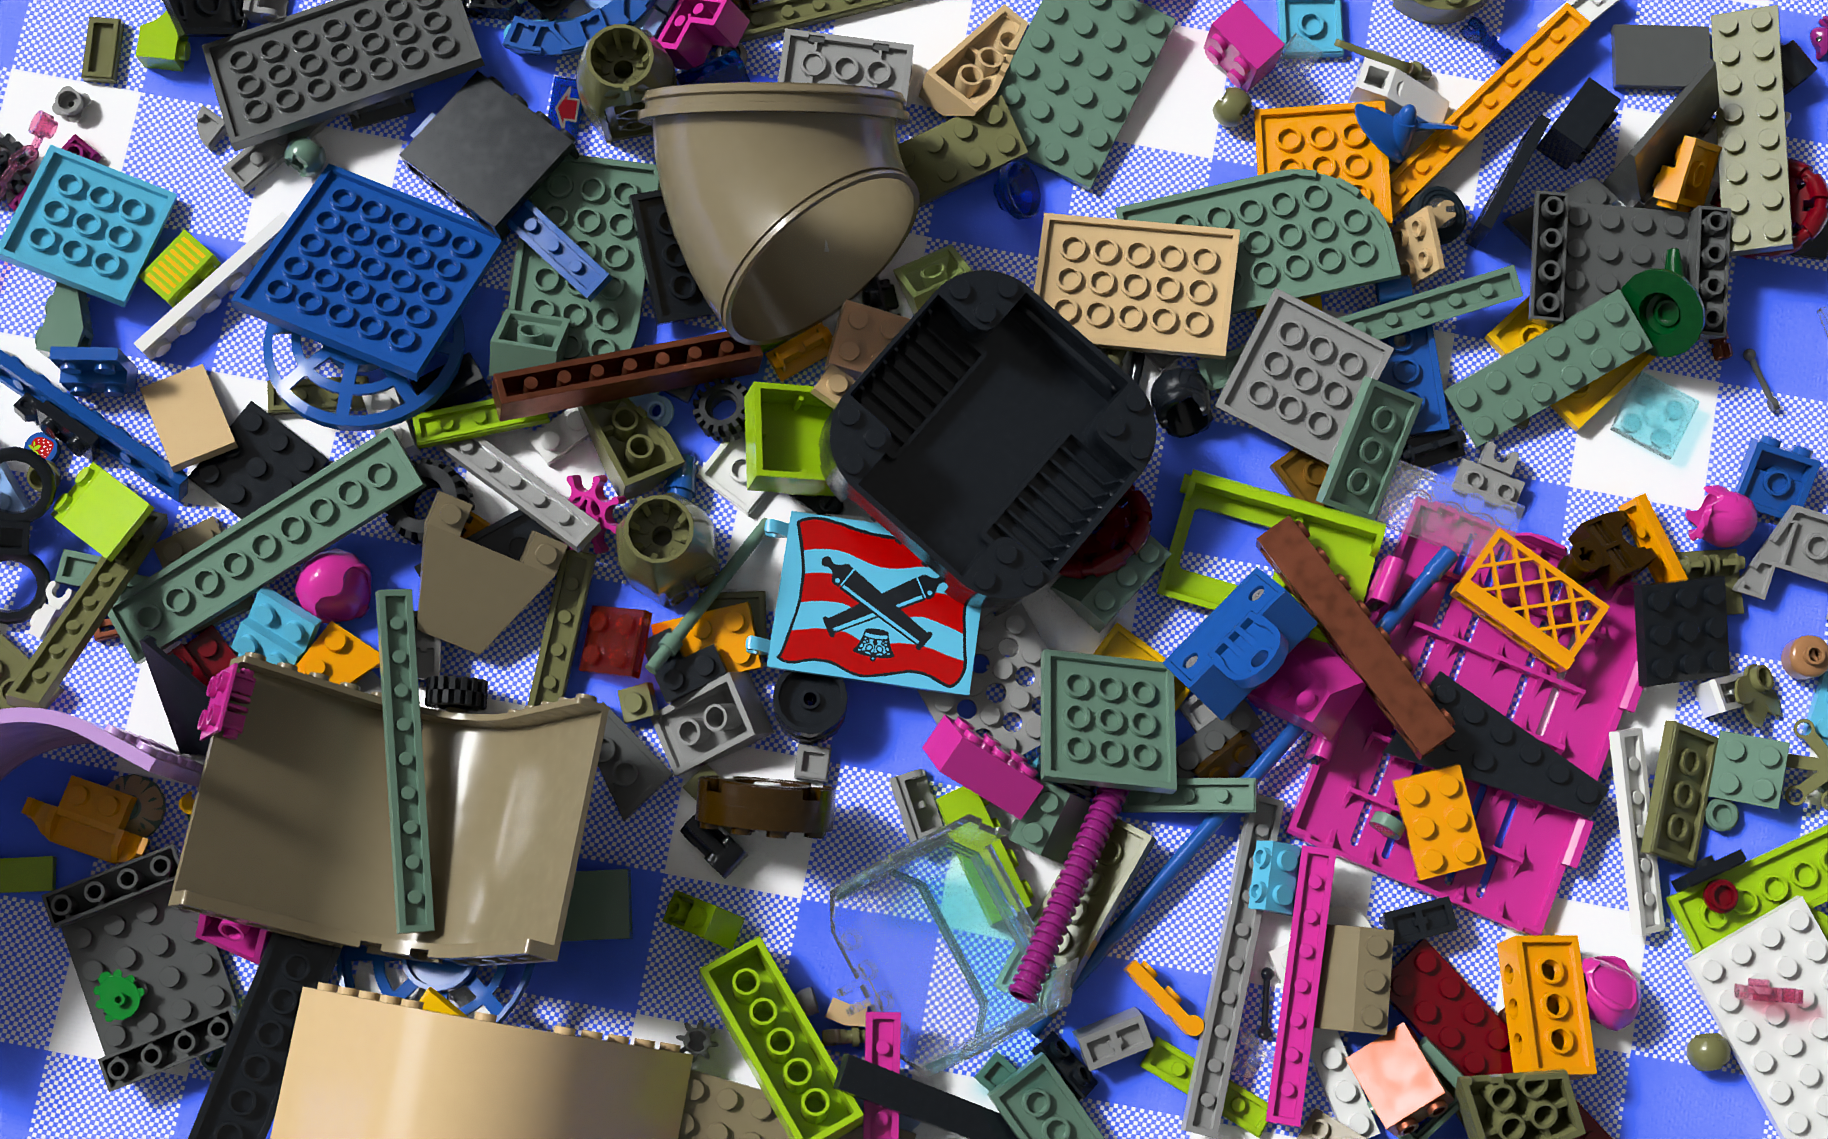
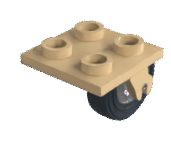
M1433 186L1417 194L1410 204L1409 217L1392 228L1401 276H1410L1412 288L1445 269L1441 245L1452 242L1465 229L1467 220L1465 207L1460 198L1448 188Z

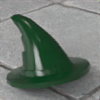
M1677 248L1668 249L1666 251L1664 269L1650 268L1639 272L1621 289L1622 294L1653 346L1645 352L1657 357H1673L1687 352L1700 339L1705 326L1704 304L1697 289L1684 277L1680 251Z

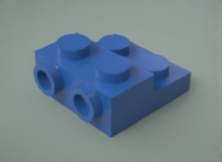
M51 346L49 359L60 369L59 383L71 395L90 397L94 393H103L108 397L121 398L126 394H136L138 368L119 348Z
M1762 435L1761 440L1751 438L1740 466L1743 472L1735 492L1747 496L1754 503L1758 512L1780 519L1783 518L1791 505L1804 507L1822 463L1820 460L1812 457L1814 451L1798 445H1794L1792 450L1780 447L1781 440L1767 435Z

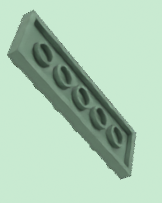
M1617 289L1565 319L1562 323L1553 326L1444 389V395L1474 447L1477 448L1653 346L1621 290Z

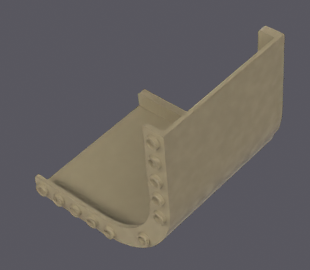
M246 652L243 656L231 659L229 666L238 663L236 672L239 673L241 668L254 671L253 677L256 678L252 696L248 697L251 699L250 704H243L229 700V703L248 709L247 714H241L246 716L243 732L238 734L237 740L223 737L224 731L222 730L211 736L168 906L338 948H343L345 945L360 948L361 945L368 946L367 953L420 962L442 964L443 960L461 966H493L558 961L610 706L598 703L597 697L593 695L578 693L574 698L561 697L557 702L543 701L539 706L526 705L524 709H509L508 713L469 714L465 710L455 707H447L446 711L420 707V717L423 723L422 747L435 931L397 934L382 693L371 692V694L360 691L361 687L359 685L348 682H341L339 685L330 682V677L321 673L310 672L307 675L298 672V667L293 664L279 662L277 665L266 662V657L258 653Z

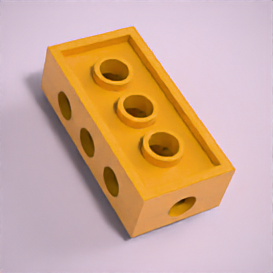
M1578 935L1513 936L1497 943L1513 1073L1565 1069L1570 1080H1579L1597 1074Z

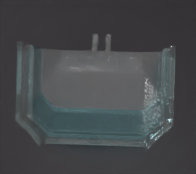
M971 814L888 854L830 891L831 933L856 979L835 990L838 997H845L858 987H860L865 996V1000L857 1001L846 1009L849 1017L870 1006L872 1012H901L900 1059L926 1078L994 1048L1070 1004L1073 989L1070 988L1072 974L1077 970L1079 957L1058 968L1055 962L1050 964L1051 971L1045 974L1047 980L1041 984L1043 988L1041 993L1036 994L1038 996L1036 1003L1022 1002L1010 994L1008 987L1010 984H1014L1012 978L1015 974H1018V965L1023 964L1021 962L1022 956L1027 955L1025 949L1028 945H1031L1030 938L1035 935V925L992 846V843L1011 833V831L1001 827L993 828L982 823V819Z

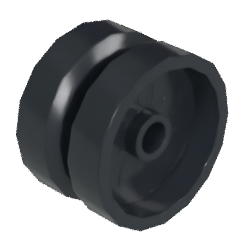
M784 671L775 684L773 709L776 723L785 735L796 742L805 744L825 742L837 734L845 722L848 696L845 683L841 678ZM811 699L812 703L815 704L809 706L805 704V701Z

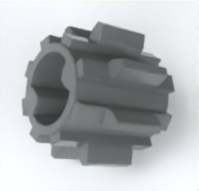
M702 1019L698 1022L697 1028H693L688 1022L684 1023L687 1033L676 1036V1039L683 1041L684 1044L680 1052L685 1053L688 1051L693 1055L692 1063L697 1060L698 1054H702L705 1059L709 1060V1047L719 1046V1043L711 1041L710 1036L715 1033L716 1028L709 1029L708 1031L703 1029L704 1020ZM694 1031H700L706 1037L702 1042L704 1049L701 1051H695L689 1046V1043L693 1040L690 1034Z

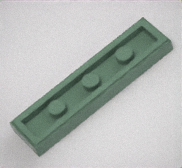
M1177 778V790L1173 794L1130 790L1129 795L1125 796V804L1121 805V812L1258 813V779Z

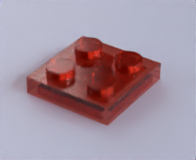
M592 605L579 671L590 674L639 679L653 613L640 609Z

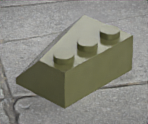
M1565 1069L1457 1077L1455 1097L1469 1139H1573L1586 1134L1568 1072Z

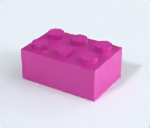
M944 715L922 747L935 767L942 774L1021 820L1044 787L1036 777L1038 771L1027 764L1028 759L1016 750L1011 749L1008 753L1001 748L1002 744L993 736L987 733L980 736L973 731L975 727L965 719L958 716L956 720H953L949 716Z

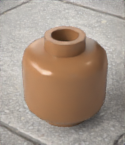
M1813 635L1800 636L1791 640L1781 652L1780 660L1783 669L1789 676L1803 681L1821 676L1828 670V644L1823 639Z

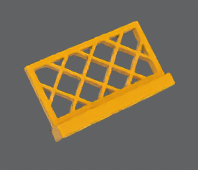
M1501 528L1495 531L1460 582L1449 593L1454 599L1558 673L1568 671L1575 661L1574 657L1610 608L1605 602ZM1499 539L1511 547L1513 560L1495 562L1493 547ZM1518 552L1526 558L1519 559ZM1488 556V557H1489V563L1482 564L1483 561H1484V560L1486 559V557ZM1532 561L1539 568L1540 579L1523 582L1520 563ZM1514 564L1517 583L1500 585L1497 566ZM1491 568L1494 586L1481 588L1471 578L1478 569ZM1546 572H1547L1548 574H1550L1551 576H1553V577H1552V578H1547V577H1546ZM1560 581L1564 584L1568 599L1551 602L1548 583ZM1541 584L1545 603L1527 605L1524 586ZM1518 587L1521 606L1509 608L1503 603L1501 590ZM1495 591L1496 598L1488 592ZM1573 591L1581 597L1574 598ZM1588 601L1598 609L1591 620L1579 622L1575 602ZM1569 603L1573 623L1555 625L1552 606ZM1546 607L1549 626L1537 628L1530 621L1529 609ZM1516 611H1522L1523 617L1516 613ZM1587 625L1581 633L1580 626ZM1574 628L1576 641L1570 650L1558 642L1556 629ZM1549 630H1550L1551 637L1548 636V635H1547L1546 633H1544L1543 631H1549Z

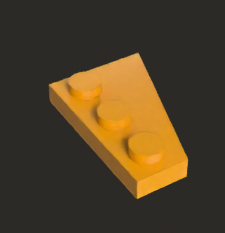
M331 620L296 666L298 667V672L307 675L310 672L321 673L329 676L330 682L339 685L341 682L355 684L365 674L374 668H379L380 660L377 650Z

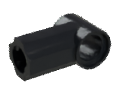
M695 815L680 830L683 836L705 856L704 859L724 879L749 855L728 834L725 835L720 829L700 828V821L695 820Z

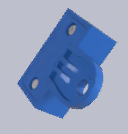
M1256 567L1162 664L1222 721L1228 714L1237 709L1239 703L1252 690L1267 681L1278 671L1284 663L1287 654L1300 641L1309 636L1311 630L1318 622L1285 588Z

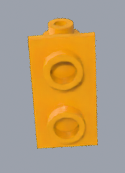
M821 322L765 353L780 381L783 382L827 357L833 336L829 328L825 327Z

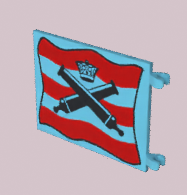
M791 511L789 523L775 519L766 520L764 527L765 536L769 538H787L771 640L757 636H748L745 644L746 652L756 655H768L767 668L969 697L981 608L965 605L948 596L944 592L948 588L945 581L930 567H924L921 564L922 560L905 545H899L895 541L896 538L879 523Z

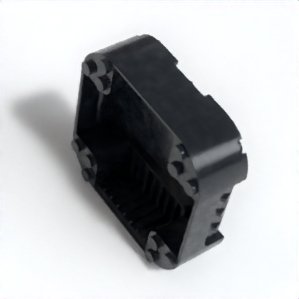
M977 270L957 275L941 285L846 391L829 414L822 428L819 438L820 468L833 494L841 502L848 498L858 504L870 515V519L873 522L877 521L896 538L895 541L899 545H905L922 560L921 564L924 567L928 566L938 574L948 585V588L944 591L948 596L960 603L975 608L1005 607L1020 601L1049 583L1142 474L1154 452L1156 421L1150 401L1141 387L1030 287L1005 273Z

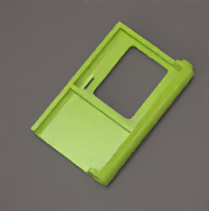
M1195 469L1192 470L1191 475L1184 474L1179 492L1184 493L1185 498L1169 549L1171 555L1166 560L1157 594L1215 610L1238 586L1190 572L1180 567V559L1193 514L1197 509H1203L1269 529L1289 515L1294 522L1301 521L1310 534V537L1307 538L1315 549L1318 546L1321 547L1327 554L1331 562L1328 564L1335 575L1338 573L1342 574L1349 583L1351 590L1348 592L1356 602L1358 600L1364 602L1375 558L1379 553L1384 538L1385 523ZM1274 571L1272 579L1276 581L1278 584H1280L1283 588H1285L1293 596V594L1290 592V590L1287 588L1284 582ZM1317 626L1311 630L1308 638L1329 643Z

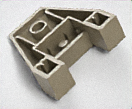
M438 491L424 522L416 630L480 655L555 577L568 545L532 531L520 560H514L460 537L473 505Z

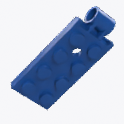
M1404 275L1401 278L1375 283L1378 305L1412 296L1410 276ZM1362 307L1361 311L1372 307ZM1430 324L1381 339L1380 341L1393 347L1394 350L1378 381L1423 399L1408 437L1448 432L1450 426L1433 325ZM1402 335L1406 338V344L1404 346H1397L1394 343V338Z

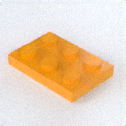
M749 602L706 611L682 641L683 646L681 649L685 657L712 644L717 645L728 672H750L763 669L761 655L746 652L745 644L747 637L757 636ZM683 617L651 624L653 635L668 628L674 630Z
M1457 763L1391 780L1402 822L1405 825V833L1418 880L1486 864L1460 764Z

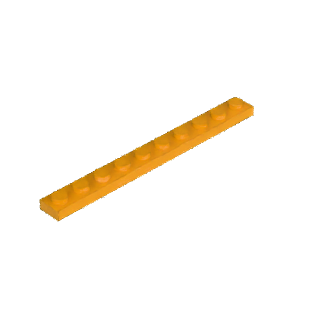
M1566 3L1444 122L1445 124L1459 126L1458 130H1436L1391 173L1392 218L1395 219L1412 202L1417 194L1422 192L1560 58L1590 28L1591 22L1569 3Z

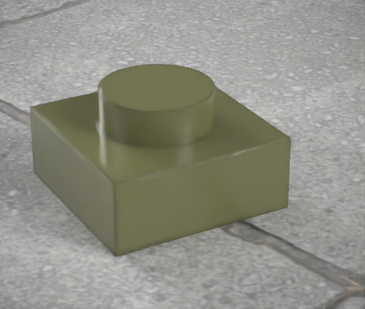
M645 682L617 691L624 723L630 724L660 715L652 682Z

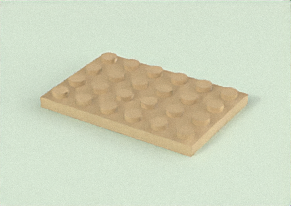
M1044 213L1034 292L1097 348L1226 360L1240 230Z

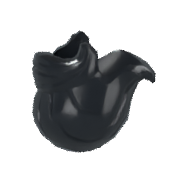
M1183 367L1174 368L1163 372L1153 383L1150 392L1152 409L1161 428L1166 429L1168 435L1185 438L1209 428L1214 420L1211 413V392L1206 379L1199 372Z

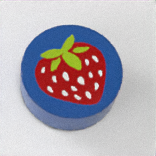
M43 432L32 434L24 444L25 449L33 450L44 459L53 463L58 460L61 454V446L58 440L48 437Z

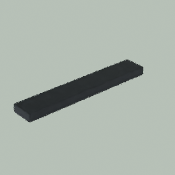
M843 1054L833 1089L964 1139H1018L999 1112L853 1055Z

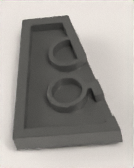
M1595 176L1562 191L1563 193H1569V201L1612 205L1618 199ZM1534 205L1506 218L1502 222L1531 251Z

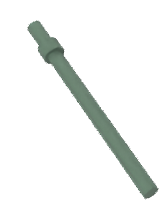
M764 517L675 629L671 633H666L658 643L659 649L645 665V668L650 673L656 674L670 656H675L683 646L682 641L764 539V527L768 518Z

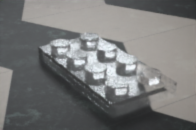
M1399 460L1377 521L1385 523L1386 527L1441 548L1442 546H1447L1455 553L1475 560L1498 528H1501L1515 538L1525 506ZM1501 539L1493 547L1495 562L1506 561L1511 547ZM1488 556L1483 561L1484 564L1489 563ZM1505 565L1497 566L1501 570L1505 567Z

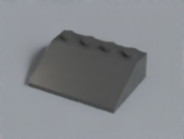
M1710 59L1602 183L1626 207H1634L1638 202L1644 205L1654 194L1652 185L1656 175L1661 171L1662 165L1675 168L1672 162L1675 160L1676 150L1679 144L1683 142L1684 135L1694 137L1698 132L1704 135L1716 121L1711 117L1720 106L1717 68L1714 60Z

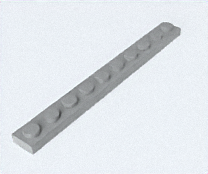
M1258 794V813H1245L1203 1017L1204 1030L1199 1036L1180 1129L1216 1139L1218 1137L1263 911L1248 908L1249 888L1252 882L1254 866L1253 855L1256 850L1257 840L1277 842L1285 801Z

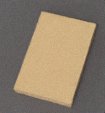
M203 364L140 388L174 473L238 448Z

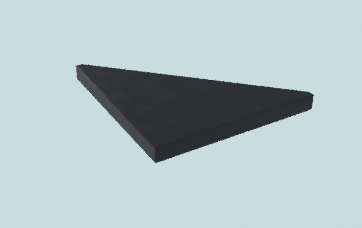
M146 635L139 642L180 754L206 756L211 737L204 741H199L202 730H198L197 726L200 715L204 709H208L211 698L206 696L207 686L191 674L194 671L173 653L171 655L165 653L157 646L156 639L153 636Z

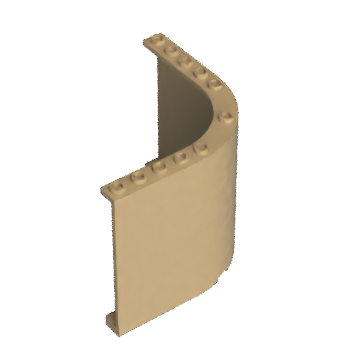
M318 982L317 989L302 988L270 1139H678L693 1055L681 1053V1045L660 1042L658 1049L654 1048L656 1041L635 1038L634 1044H628L630 1037L608 1034V1039L602 1040L603 1033L583 1029L581 1036H575V1028L555 1025L554 1031L550 1032L496 1023L497 1015L475 1012L473 1019L424 1010V1002Z

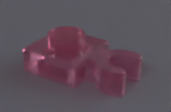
M1748 978L1747 984L1735 983L1734 997L1803 1004V990L1772 987L1769 986L1770 980Z

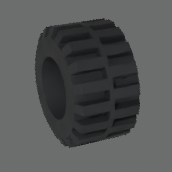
M421 458L420 464L412 460L427 486L385 512L388 514L385 518L388 524L394 527L393 530L411 543L418 544L423 547L424 522L426 519H416L414 509L418 497L423 492L431 488H442L444 493L472 504L471 511L475 510V503L470 500L474 495L467 486L466 480L449 465L446 466L442 461L436 459L432 462L428 458ZM469 514L466 522L471 524L473 517ZM465 528L461 532L462 536L467 531Z

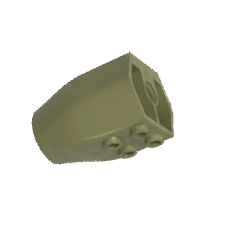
M614 24L605 27L591 39L587 40L576 72L577 90L585 116L606 143L653 135L652 125H646L638 121V111L645 109V104L641 102L645 92L661 87L678 86L674 63L658 40L648 30L626 24Z
M670 492L643 498L641 495L636 498L637 503L631 508L627 516L616 526L619 567L633 589L663 607L671 604L673 607L689 597L687 592L699 586L700 589L709 586L715 579L716 574L720 572L716 530L705 510L677 493Z

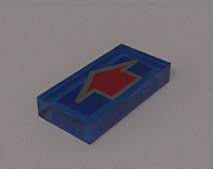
M555 76L548 118L551 120L552 126L559 131L561 128H564L576 139L575 145H578L584 110L578 94L576 79Z

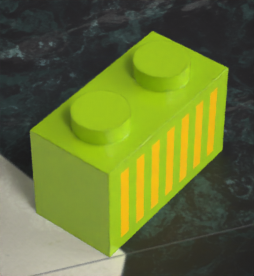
M184 229L139 275V278L173 308L221 265V262Z

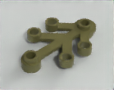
M1808 719L1798 720L1794 725L1793 732L1797 738L1805 740L1818 758L1788 754L1786 767L1816 771V773L1799 785L1790 786L1786 790L1785 800L1792 806L1802 805L1806 800V796L1828 781V746L1815 732L1813 722ZM1802 723L1808 724L1811 728L1810 734L1801 735L1797 730L1798 725ZM1791 790H1799L1802 793V799L1798 802L1790 800L1789 792ZM1826 791L1820 798V804L1828 811V806L1824 802L1825 797L1828 795V791Z

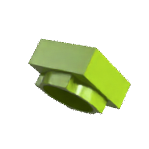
M756 381L751 385L744 397L748 491L779 492L804 496H835L828 487L820 468L819 446L822 428L833 408L810 393L814 386Z

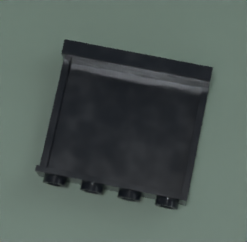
M478 70L399 154L410 172L501 241L511 232L507 225L508 220L569 154L575 159L580 157L575 146L576 139L564 128H561L560 131L556 129L544 113L539 110L536 113L528 108L527 102L516 93L510 95L505 91V87L499 80L491 75L487 78Z

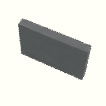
M1614 24L1611 28L1613 89L1683 90L1710 60L1709 26Z

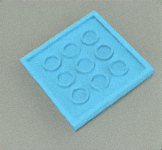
M50 144L0 240V260L125 308L139 280V275L142 273L177 202V194Z

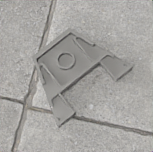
M1791 505L1737 580L1732 591L1765 600L1775 568L1828 584V515L1798 505ZM1828 611L1825 620H1828Z

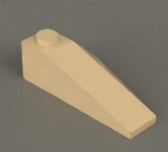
M1003 4L926 72L918 97L942 116H975L995 98L1010 62L1026 31L1028 22Z

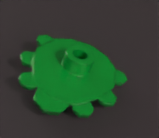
M120 969L115 970L113 975L108 971L102 972L98 978L100 986L94 987L93 990L95 995H100V1000L96 1002L95 1006L98 1009L104 1010L106 1022H111L114 1019L124 1020L132 1016L139 1007L141 997L145 994L143 988L137 989L136 985L133 984L134 976L128 975L124 978L122 977L123 972Z

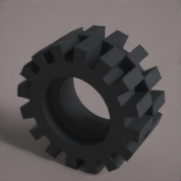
M728 377L724 378V383L719 378L713 379L715 385L710 386L709 382L705 383L706 391L703 392L699 389L696 393L699 400L693 399L695 409L692 411L696 418L695 420L705 435L711 436L714 441L719 442L721 437L724 442H730V436L732 435L735 440L741 438L738 433L741 430L745 433L744 397L748 390L736 379L734 383ZM726 400L736 403V410L730 417L723 420L713 417V410L719 403Z
M453 675L427 677L425 705L427 707L440 708L442 710H446L447 707H455L465 711L487 709L488 681L474 677H456Z

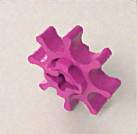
M570 475L566 478L571 487V496L567 500L600 524L602 530L591 542L596 554L607 553L609 547L604 539L605 532L609 529L616 534V526L618 525L613 518V509L618 504L626 503L627 498L625 496H617L608 500L605 497L603 488L608 480L606 475L594 476L589 490L583 486L581 475Z

